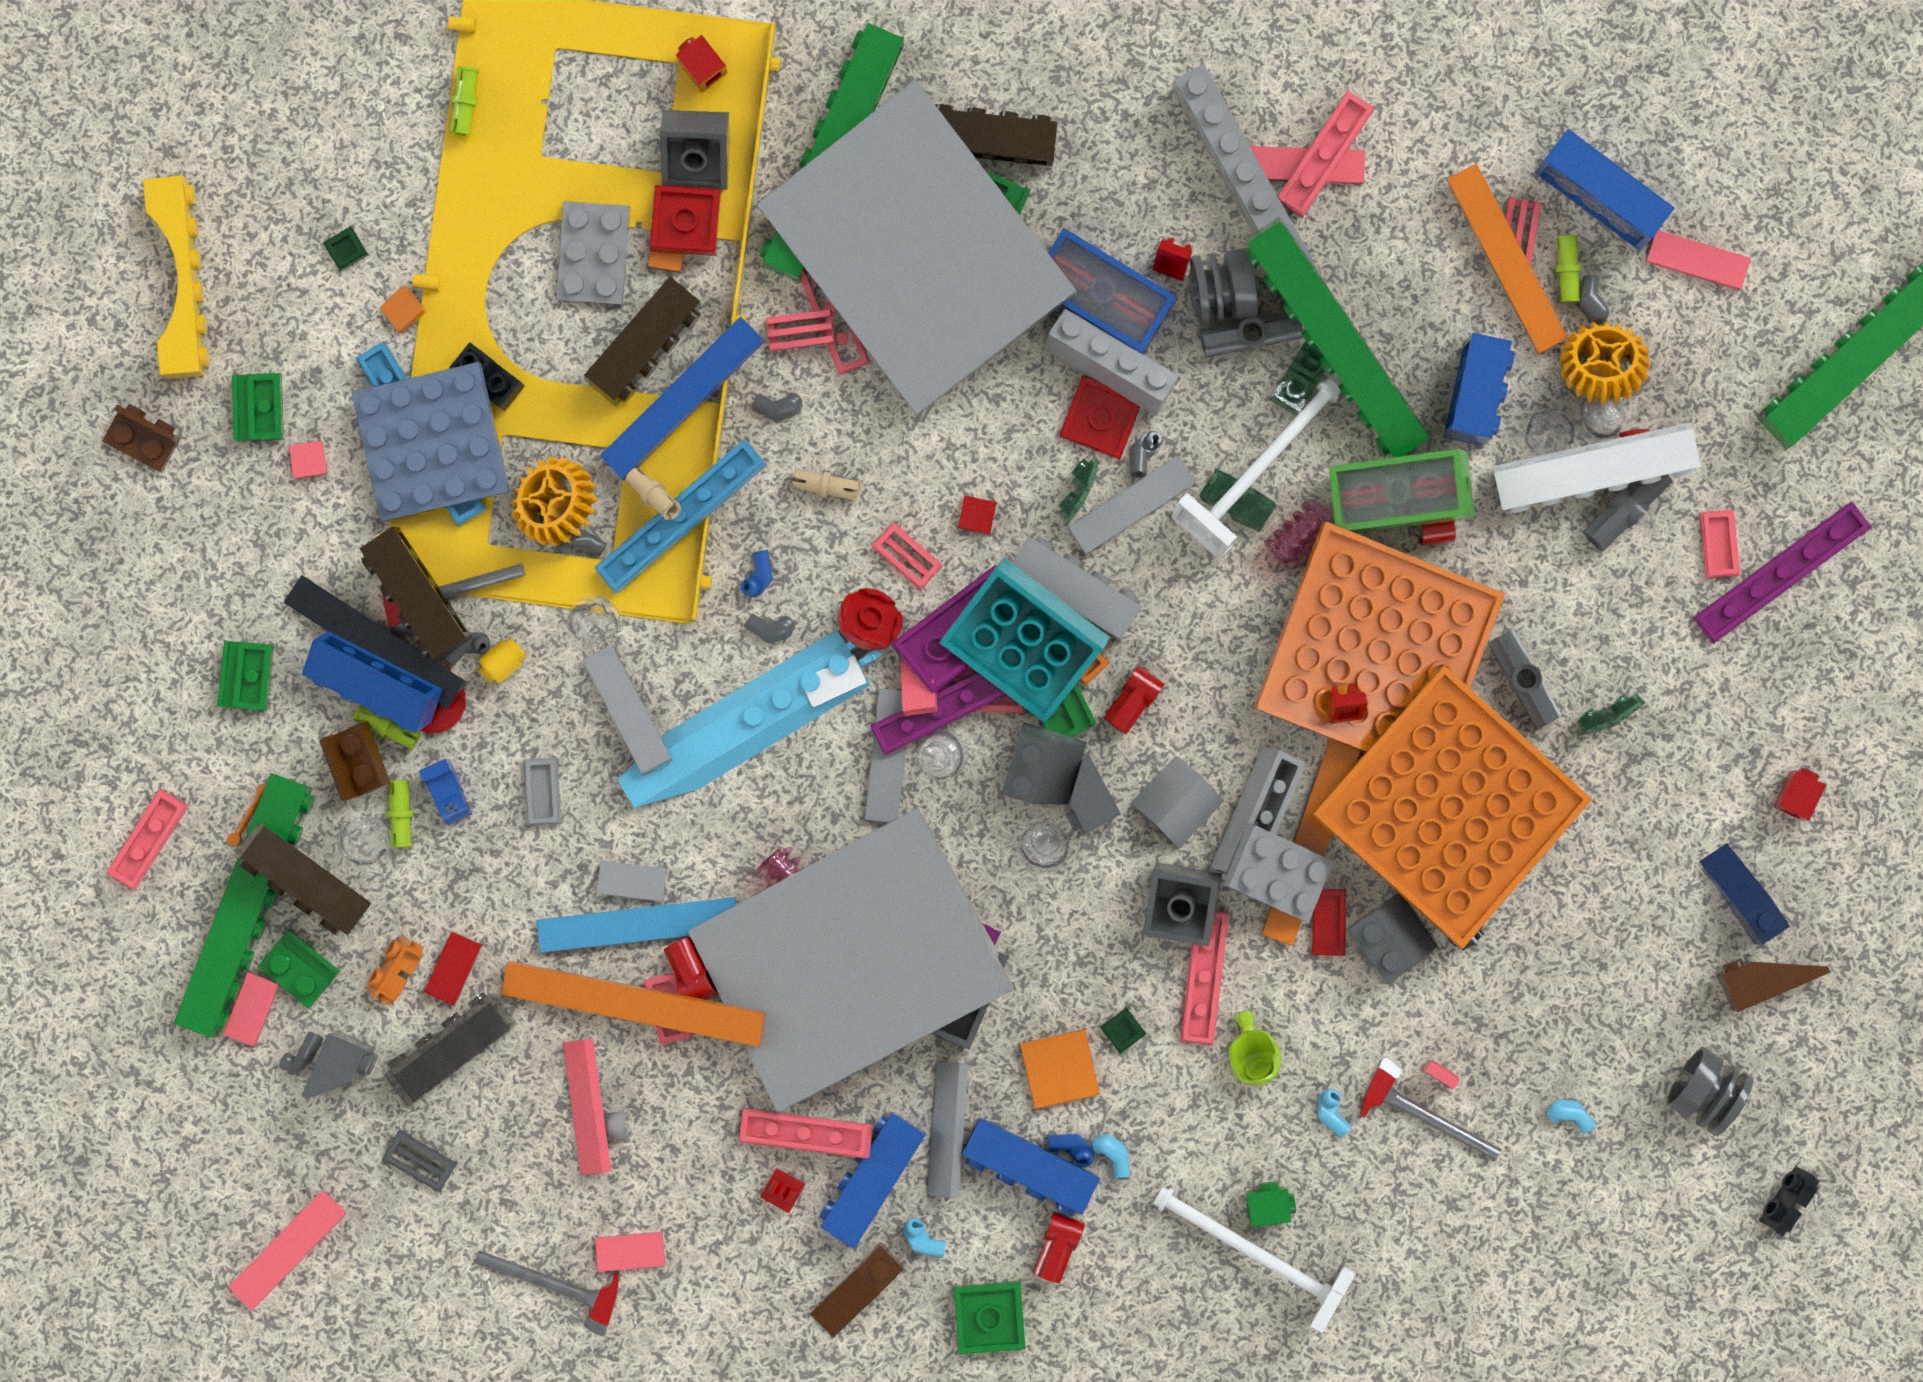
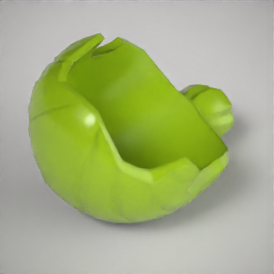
M1251 1010L1235 1013V1021L1240 1027L1241 1035L1231 1043L1228 1049L1231 1071L1245 1085H1266L1275 1079L1280 1070L1282 1061L1280 1049L1275 1039L1269 1033L1263 1030H1255L1254 1016Z

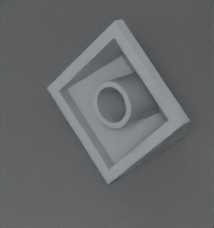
M1175 756L1131 804L1179 849L1224 800L1201 775L1178 756Z

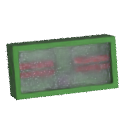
M1452 449L1329 466L1335 525L1356 534L1475 518L1468 452L1464 450Z

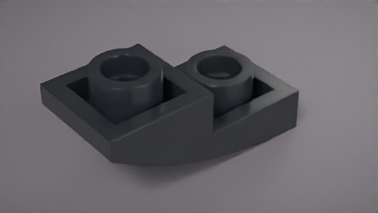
M469 342L449 368L480 362L489 400L503 411H506L525 385Z

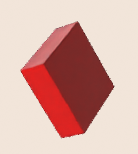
M964 496L958 529L990 535L997 502Z

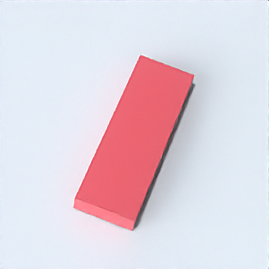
M1658 230L1652 238L1646 263L1740 291L1743 287L1751 258Z
M159 788L106 874L136 891L189 806Z

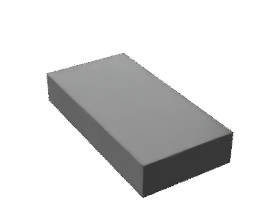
M557 757L523 760L527 826L561 824Z
M600 861L596 893L663 902L667 869Z

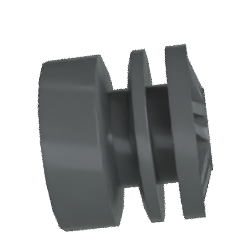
M1247 248L1224 251L1223 267H1218L1213 253L1206 255L1207 269L1203 268L1200 255L1190 257L1189 291L1192 306L1197 313L1200 324L1210 323V308H1213L1216 322L1223 321L1224 306L1227 305L1230 306L1234 319L1257 316L1258 302L1252 262L1245 253Z
M1701 1047L1690 1057L1683 1068L1692 1074L1693 1077L1686 1087L1676 1081L1674 1082L1667 1096L1666 1106L1686 1118L1699 1108L1696 1125L1702 1128L1708 1125L1707 1131L1718 1137L1731 1125L1744 1108L1753 1086V1077L1746 1073L1739 1075V1068L1735 1066H1730L1720 1075L1723 1067V1058L1707 1048Z

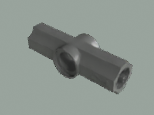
M1286 312L1263 317H1248L1243 321L1200 329L1205 358L1243 350H1255L1263 346L1303 339L1301 322L1299 319L1292 321ZM1248 326L1255 327L1260 333V338L1257 341H1248L1243 335V329Z
M1667 474L1662 475L1660 481L1650 484H1641V480L1631 482L1627 488L1618 491L1619 493L1605 505L1607 508L1582 533L1601 552L1605 551L1627 527L1631 528L1650 509L1649 505L1670 486L1673 480Z
M1514 629L1487 643L1508 679L1509 687L1517 695L1536 730L1562 716L1542 681L1540 670L1533 665ZM1521 670L1529 672L1532 676V684L1529 688H1523L1517 682V675Z

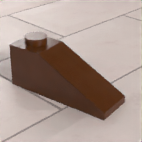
M1738 958L1722 965L1725 971L1718 973L1717 977L1732 1011L1740 1012L1831 972L1828 966L1750 961L1743 963L1742 959Z
M880 1242L810 1313L811 1316L834 1338L904 1270V1265Z

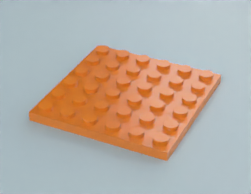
M1327 521L1322 522L1253 709L1366 753L1441 666L1445 665L1463 683L1471 688L1505 593ZM1350 683L1356 686L1357 692H1365L1368 705L1362 720L1330 724L1327 711L1331 702L1329 695L1332 686H1337L1340 695L1347 694V688Z
M1444 665L1440 667L1311 815L1456 946L1463 949L1592 801V798Z

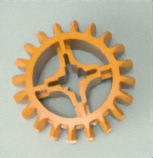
M1606 320L1603 326H1598L1593 321L1590 329L1581 325L1580 329H1578V334L1571 333L1568 342L1564 343L1562 356H1560L1559 361L1562 379L1566 380L1568 389H1575L1577 398L1587 395L1589 403L1596 398L1600 399L1602 406L1606 403V399H1611L1617 404L1620 396L1629 400L1632 392L1638 393L1642 383H1645L1647 380L1648 370L1650 369L1648 346L1643 345L1642 336L1634 337L1633 328L1624 331L1622 330L1621 322L1616 327H1611L1608 320ZM1587 353L1589 358H1587L1586 363L1581 365L1579 359ZM1629 361L1631 366L1623 373L1621 367H1623L1624 362Z
M549 457L547 462L538 460L536 469L527 467V477H518L522 483L520 488L512 489L514 494L517 495L516 499L510 501L512 507L516 508L511 514L518 521L516 526L526 534L527 538L533 541L536 540L541 545H548L549 543L553 546H559L561 541L571 543V534L581 536L580 527L582 525L590 526L587 520L588 515L596 514L591 505L599 500L592 494L597 487L591 482V475L577 462H572L568 458L563 457L560 459ZM564 479L569 480L572 492H567V487L564 486ZM537 510H541V516L544 517V524H541L539 522Z

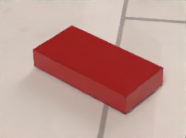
M1322 889L1312 914V955L1346 956V889Z
M451 931L424 993L455 1006L483 945Z

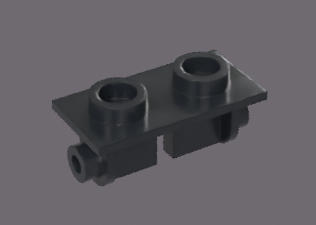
M1795 1166L1791 1172L1784 1176L1782 1186L1775 1197L1765 1205L1763 1215L1759 1221L1784 1237L1786 1232L1790 1233L1792 1231V1228L1802 1214L1794 1206L1798 1203L1806 1208L1819 1190L1817 1185L1820 1181L1811 1173Z

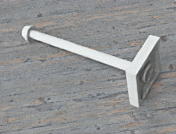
M1326 379L1317 385L1318 394L1210 511L1206 510L1188 493L1177 503L1171 517L1218 560L1221 561L1232 547L1231 545L1237 538L1219 520L1329 400L1335 403L1339 399L1338 395L1341 391L1332 380Z
M1162 1187L1153 1203L1159 1207V1211L1162 1212L1166 1207L1317 1297L1316 1301L1321 1303L1310 1322V1326L1323 1333L1356 1275L1354 1270L1343 1265L1332 1286L1326 1282L1322 1285L1173 1197V1189L1170 1188L1168 1190Z

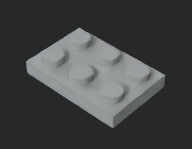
M563 202L556 300L623 305L630 206Z
M1248 823L1223 886L1309 923L1334 861L1254 824Z

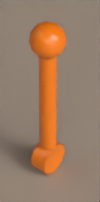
M265 784L257 787V795L235 833L228 835L227 841L230 845L237 846L241 842V834L260 802Z

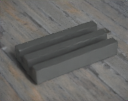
M402 1130L398 1131L382 1158L439 1193L457 1165L455 1161ZM403 1140L446 1165L445 1171L399 1145V1143ZM397 1151L441 1178L437 1183L392 1155Z

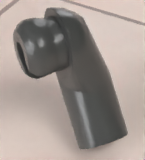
M1585 275L1582 281L1580 307L1592 322L1594 321L1598 325L1603 324L1608 318L1609 309L1598 294L1599 277Z
M759 393L752 404V408L775 421H782L798 414L803 401L796 393H789L787 397L777 401H773Z
M1150 431L1132 445L1130 475L1132 477L1142 478L1147 475V460L1160 450L1163 443V437L1159 432Z
M580 530L581 536L571 534V543L561 541L559 546H556L558 551L566 555L571 554L574 547H582L600 557L607 543L585 530Z
M753 613L744 624V627L763 641L773 643L789 638L795 629V623L788 616H782L780 620L766 623Z
M469 632L472 638L443 658L455 666L465 653H486L491 645L487 635L481 632Z
M309 1031L296 1056L291 1053L283 1055L279 1064L280 1068L288 1071L290 1075L298 1074L313 1060L323 1038Z

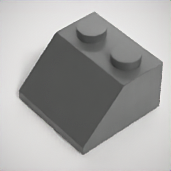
M663 110L660 129L662 185L727 190L730 147L729 112Z
M1023 723L1001 794L1031 804H1068L1087 742Z
M1089 755L1081 760L1068 802L1070 812L1065 814L1074 832L1080 829L1083 835L1121 815Z
M1157 862L1152 871L1143 935L1209 947L1218 905L1222 873Z
M1399 893L1346 928V931L1383 984H1389L1438 947L1411 906Z
M340 1031L329 1033L302 1093V1097L312 1098L361 1079L365 1074L370 1075L378 1058L373 1055L376 1047Z

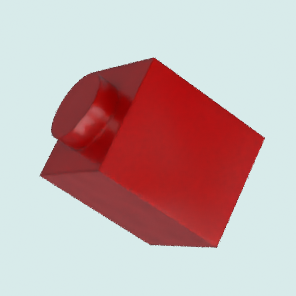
M703 35L696 39L690 37L678 47L679 52L676 54L678 63L701 92H704L728 73L726 65Z
M1801 768L1800 771H1789L1773 807L1801 821H1810L1826 784L1818 781L1820 776L1808 769Z

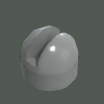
M619 1111L610 1113L605 1119L606 1133L613 1138L626 1139L628 1129H625V1121L629 1120V1113Z

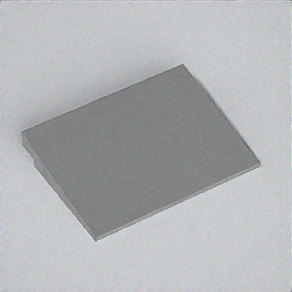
M916 79L757 204L764 216L916 415L1045 320L1050 313L1072 298L1077 291Z
M919 807L688 930L724 1004L766 1012L761 1045L757 1047L744 1044L777 1113L1009 993L1014 987L998 959L999 953Z

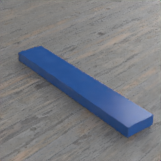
M740 317L600 455L601 458L621 479L626 480L630 470L638 468L765 340Z

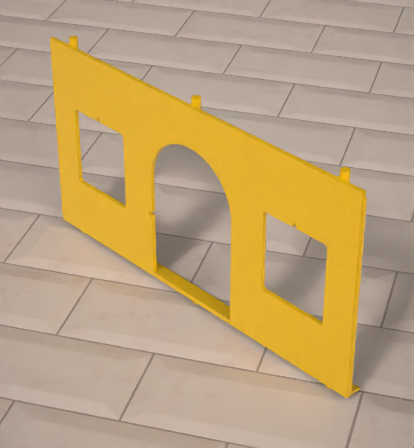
M463 0L461 17L449 16L448 29L458 30L459 34L425 275L413 274L412 287L423 288L421 305L426 310V313L419 318L411 378L450 369L451 364L470 342L525 385L506 411H503L490 401L500 448L502 438L506 435L608 448L661 395L635 392L626 403L620 401L617 406H614L592 386L555 382L536 377L518 367L503 353L491 333L486 314L485 301L488 280L502 252L510 243L526 231L545 223L562 221L564 201L630 206L629 227L635 228L636 222H642V229L651 230L655 185H662L661 172L542 156L548 104H542V99L549 100L555 52L558 49L675 63L678 65L673 110L729 112L728 189L721 190L717 239L740 241L730 327L740 317L747 322V316L738 315L770 70L780 72L781 58L772 57L776 24L775 22L770 24L593 0ZM700 35H703L724 62L728 72L704 92L699 90L676 58V54L679 52L678 47L690 37L696 39ZM459 66L479 70L475 90V98L478 101L477 107H473L471 136L450 133L454 104L451 103V96L455 95L457 67ZM729 378L721 385L719 403L705 401L639 466L653 481H659L664 485L666 493L673 499L718 462ZM622 480L613 551L659 513L653 506L649 507L641 501V495L627 485L625 480ZM494 496L481 499L487 510L460 527L457 526L446 507L394 519L390 523V527H400L438 586L520 563L524 566L526 576L460 595L690 624V621L697 622L701 588L711 589L712 576L703 575L711 514L618 594L614 593L595 569L603 561L602 559L490 545L488 539Z

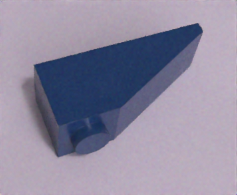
M1728 843L1699 861L1755 945L1765 944L1790 927L1772 898Z

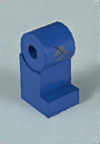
M445 758L419 770V774L423 782L426 783L437 809L447 826L472 815V811L463 793L464 790L450 759Z

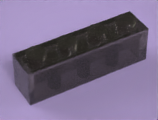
M484 992L480 993L468 1003L471 1009L462 1016L457 1012L441 1023L444 1028L435 1036L431 1032L426 1034L414 1044L417 1048L416 1051L408 1057L402 1053L387 1064L391 1070L385 1073L384 1076L407 1107L415 1104L518 1025L495 993H490L488 996Z

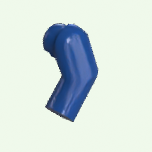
M768 550L752 553L755 570L747 580L744 579L741 583V591L744 595L757 597L772 582L773 574Z
M1048 1135L1049 1152L1067 1151L1079 1167L1085 1168L1092 1164L1094 1158L1093 1149L1081 1135Z

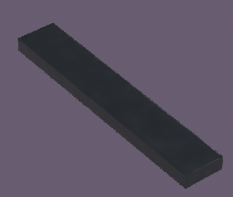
M303 575L300 576L283 602L323 629L441 688L442 692L438 703L447 709H450L467 683L458 675L430 657L426 658L422 652Z

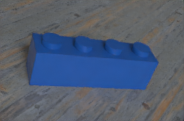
M330 631L312 641L302 675L310 678L317 686L329 688L341 694L343 699L349 702H356L368 708L372 714L386 717L397 723L401 729L415 733L431 723L442 689Z
M894 1112L891 1113L889 1118L882 1115L873 1129L877 1137L870 1147L869 1158H855L860 1164L853 1174L847 1171L839 1183L837 1189L842 1191L837 1201L834 1203L829 1200L819 1215L824 1220L820 1228L855 1249L926 1136V1132Z
M979 1117L962 1152V1155L968 1157L965 1163L982 1172L985 1167H988L997 1172L995 1178L1013 1187L1016 1181L1027 1187L1026 1194L1042 1202L1046 1196L1057 1202L1056 1209L1072 1217L1075 1211L1083 1215L1100 1180L1099 1176Z

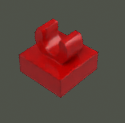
M1171 237L1167 241L1162 239L1152 270L1183 282L1193 252L1191 244L1187 243L1184 248L1173 244L1175 238Z
M1350 683L1347 688V694L1340 695L1337 686H1332L1329 695L1331 702L1327 711L1330 724L1362 720L1368 705L1365 692H1357L1356 686Z
M776 1167L760 1198L790 1213L806 1183Z

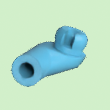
M1330 1088L1322 1091L1318 1097V1118L1334 1133L1343 1138L1352 1125L1339 1115L1341 1096L1337 1090Z
M1559 1099L1554 1101L1546 1111L1550 1121L1558 1123L1560 1120L1573 1121L1583 1134L1590 1132L1597 1125L1577 1101Z
M1103 1134L1102 1136L1095 1137L1092 1142V1148L1095 1153H1102L1112 1160L1114 1178L1130 1177L1126 1146L1112 1135Z
M909 1219L903 1227V1233L911 1249L916 1253L943 1258L946 1241L929 1238L920 1219Z

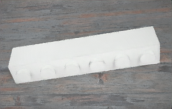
M1685 423L1495 465L1493 469L1502 510L1509 509L1510 513H1517L1529 509V505L1542 502L1544 506L1554 505L1562 502V497L1575 495V498H1586L1594 495V490L1607 487L1608 491H1618L1627 488V483L1641 480V484H1650L1660 481L1662 475L1674 473L1675 477L1690 475L1694 473V468H1699L1701 465L1691 423Z

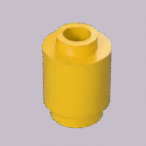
M510 636L505 641L501 639L478 659L481 666L477 670L489 684L495 680L500 685L523 665L522 661L528 656Z

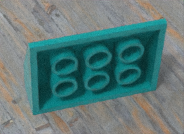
M1004 557L939 643L1046 723L1104 649L1110 637Z

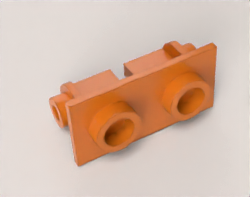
M403 934L400 935L398 940H392L385 951L387 959L381 969L376 968L368 979L367 985L369 989L367 992L374 999L380 993L381 995L378 999L387 1005H390L393 1000L396 1001L408 982L405 978L399 976L398 973L400 970H403L412 975L423 957V954H421L424 949L423 946L414 941L408 946L410 941Z

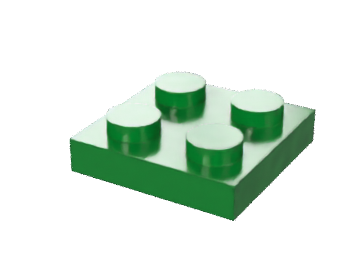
M1020 1281L954 1286L959 1355L1026 1349Z

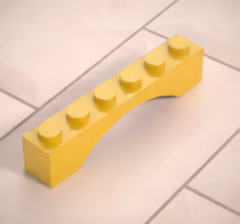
M183 175L143 179L146 213L158 224L168 239L174 254L178 274L174 311L167 328L157 341L159 373L165 379L205 376V367L210 366V355L208 347H203L202 334H207V321L204 314L200 315L199 302L204 301V288L202 282H197L196 269H201L202 261L199 249H194L193 237L199 236L197 218L191 215V205L196 204L195 188L193 184L189 185V181Z

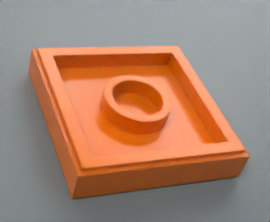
M1085 1029L1020 1043L1035 1109L1100 1095Z

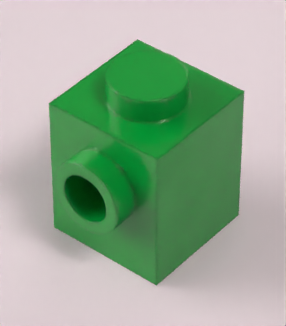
M1279 1181L1259 1183L1258 1190L1245 1191L1248 1219L1251 1227L1292 1222L1291 1214L1296 1213L1294 1193L1288 1194V1189L1285 1186L1279 1187Z

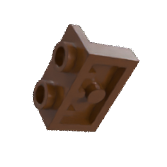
M128 404L126 409L116 405L114 411L118 413L102 442L162 473L181 439L173 434L175 427L160 419H157L155 424L144 419L146 412L131 404Z
M368 721L358 723L340 733L326 736L319 740L342 801L361 797L391 783Z

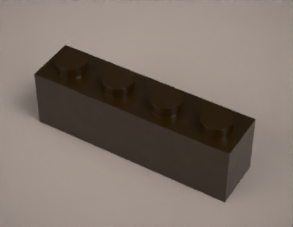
M935 104L975 158L1053 167L1058 122L1051 121L1052 118L1050 116L1032 115V119L1020 118L1018 113L1011 111H1000L999 115L986 114V110L982 108L970 107L965 112L953 110L954 107L951 105Z
M670 276L584 374L585 381L614 406H617L620 401L626 403L636 392L637 387L634 385L642 376L648 378L655 371L659 364L656 361L664 351L668 354L675 348L680 341L677 335L686 326L690 329L702 315L699 312L701 302Z
M390 527L360 548L364 555L361 558L363 565L371 575L376 573L382 582V585L379 586L382 594L390 603L392 601L395 602L401 611L398 613L400 621L406 629H413L419 638L416 644L426 658L430 656L432 660H440L472 638L400 527Z
M260 822L235 853L236 856L242 859L239 864L241 868L254 877L260 872L270 879L266 886L280 896L288 892L295 897L296 900L293 903L295 907L308 916L312 911L323 918L319 924L334 935L340 930L348 936L371 905V902Z

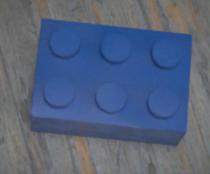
M1474 332L1466 339L1463 344L1443 438L1482 446L1489 439L1491 440L1493 435H1497L1501 416L1496 415L1500 403H1504L1508 390V384L1503 383L1507 370L1511 371L1515 358V351L1510 350L1512 341Z

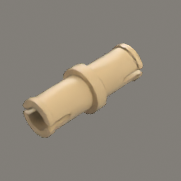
M639 467L638 469L633 468L626 476V484L641 495V501L649 507L653 506L666 520L676 518L681 511V504L666 493L665 486L659 481H653Z
M798 468L794 471L793 478L806 480V482L792 481L791 487L794 490L819 493L822 498H828L829 495L855 502L858 499L859 492L846 490V488L860 489L861 481L835 477L832 476L831 472L826 471L824 474L804 471Z

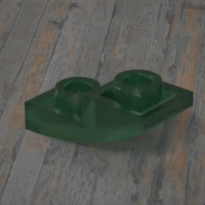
M1305 340L1269 399L1295 416L1301 412L1326 371L1319 360L1323 357V354L1317 346L1311 348Z
M1095 456L1089 462L1083 459L1071 472L1075 476L1071 484L1079 493L1077 495L1073 492L1069 493L1059 505L1062 509L1059 513V518L1067 525L1072 522L1081 510L1092 489L1099 460Z
M1215 469L1199 495L1201 501L1214 506L1238 479ZM1249 487L1226 513L1230 514L1232 520L1260 533L1275 509L1276 503L1254 488Z
M1634 693L1629 697L1625 694L1621 695L1610 706L1614 711L1612 714L1605 707L1598 708L1596 711L1591 707L1577 720L1581 726L1575 732L1582 736L1609 728L1629 717L1646 702L1637 693Z

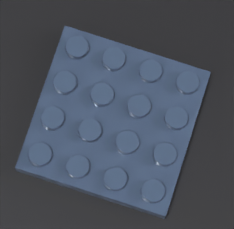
M480 362L351 392L381 522L510 492Z

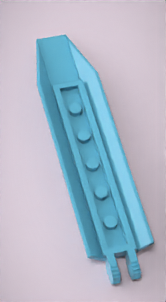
M835 630L666 732L661 738L673 759L671 762L645 776L641 774L635 762L617 779L633 807L637 808L702 788L870 686L865 677V684L815 707L811 705L805 690L813 692L819 688L820 678L816 672L829 667L834 674L838 675L845 673L849 667L847 658L853 656L850 651L857 648V646L851 642L845 644L839 632ZM881 650L870 651L857 662L862 669L883 654Z

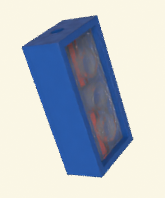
M1570 129L1566 130L1534 172L1639 251L1654 237L1675 209L1674 206Z
M1063 228L1048 254L1077 291L1061 307L1068 309L1144 355L1176 303L1177 296Z

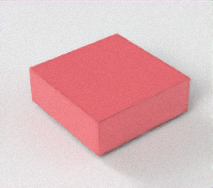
M323 441L289 446L294 479L328 474Z
M1428 1060L1422 1068L1424 1072L1451 1089H1454L1460 1080L1457 1075L1433 1060Z

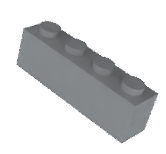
M1066 308L1049 332L1044 346V350L1094 380L1108 386L1157 416L1171 394L1179 377L1177 374Z
M1029 536L1014 559L1013 564L1099 630L1120 642L1142 607L1136 603L1139 598L1124 588L1118 592L1108 586L1111 581L1097 571H1093L1092 575L1080 568L1083 563L1067 553L1062 557L1052 551L1054 545L1046 539L1037 536L1034 540Z
M1261 748L1211 864V869L1227 875L1248 823L1254 824L1273 834L1277 833L1306 762L1279 749Z

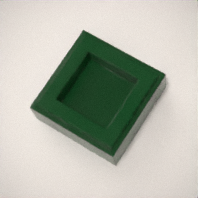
M352 226L323 242L340 272L369 256Z
M1127 1007L1100 1027L1120 1054L1146 1035V1032Z

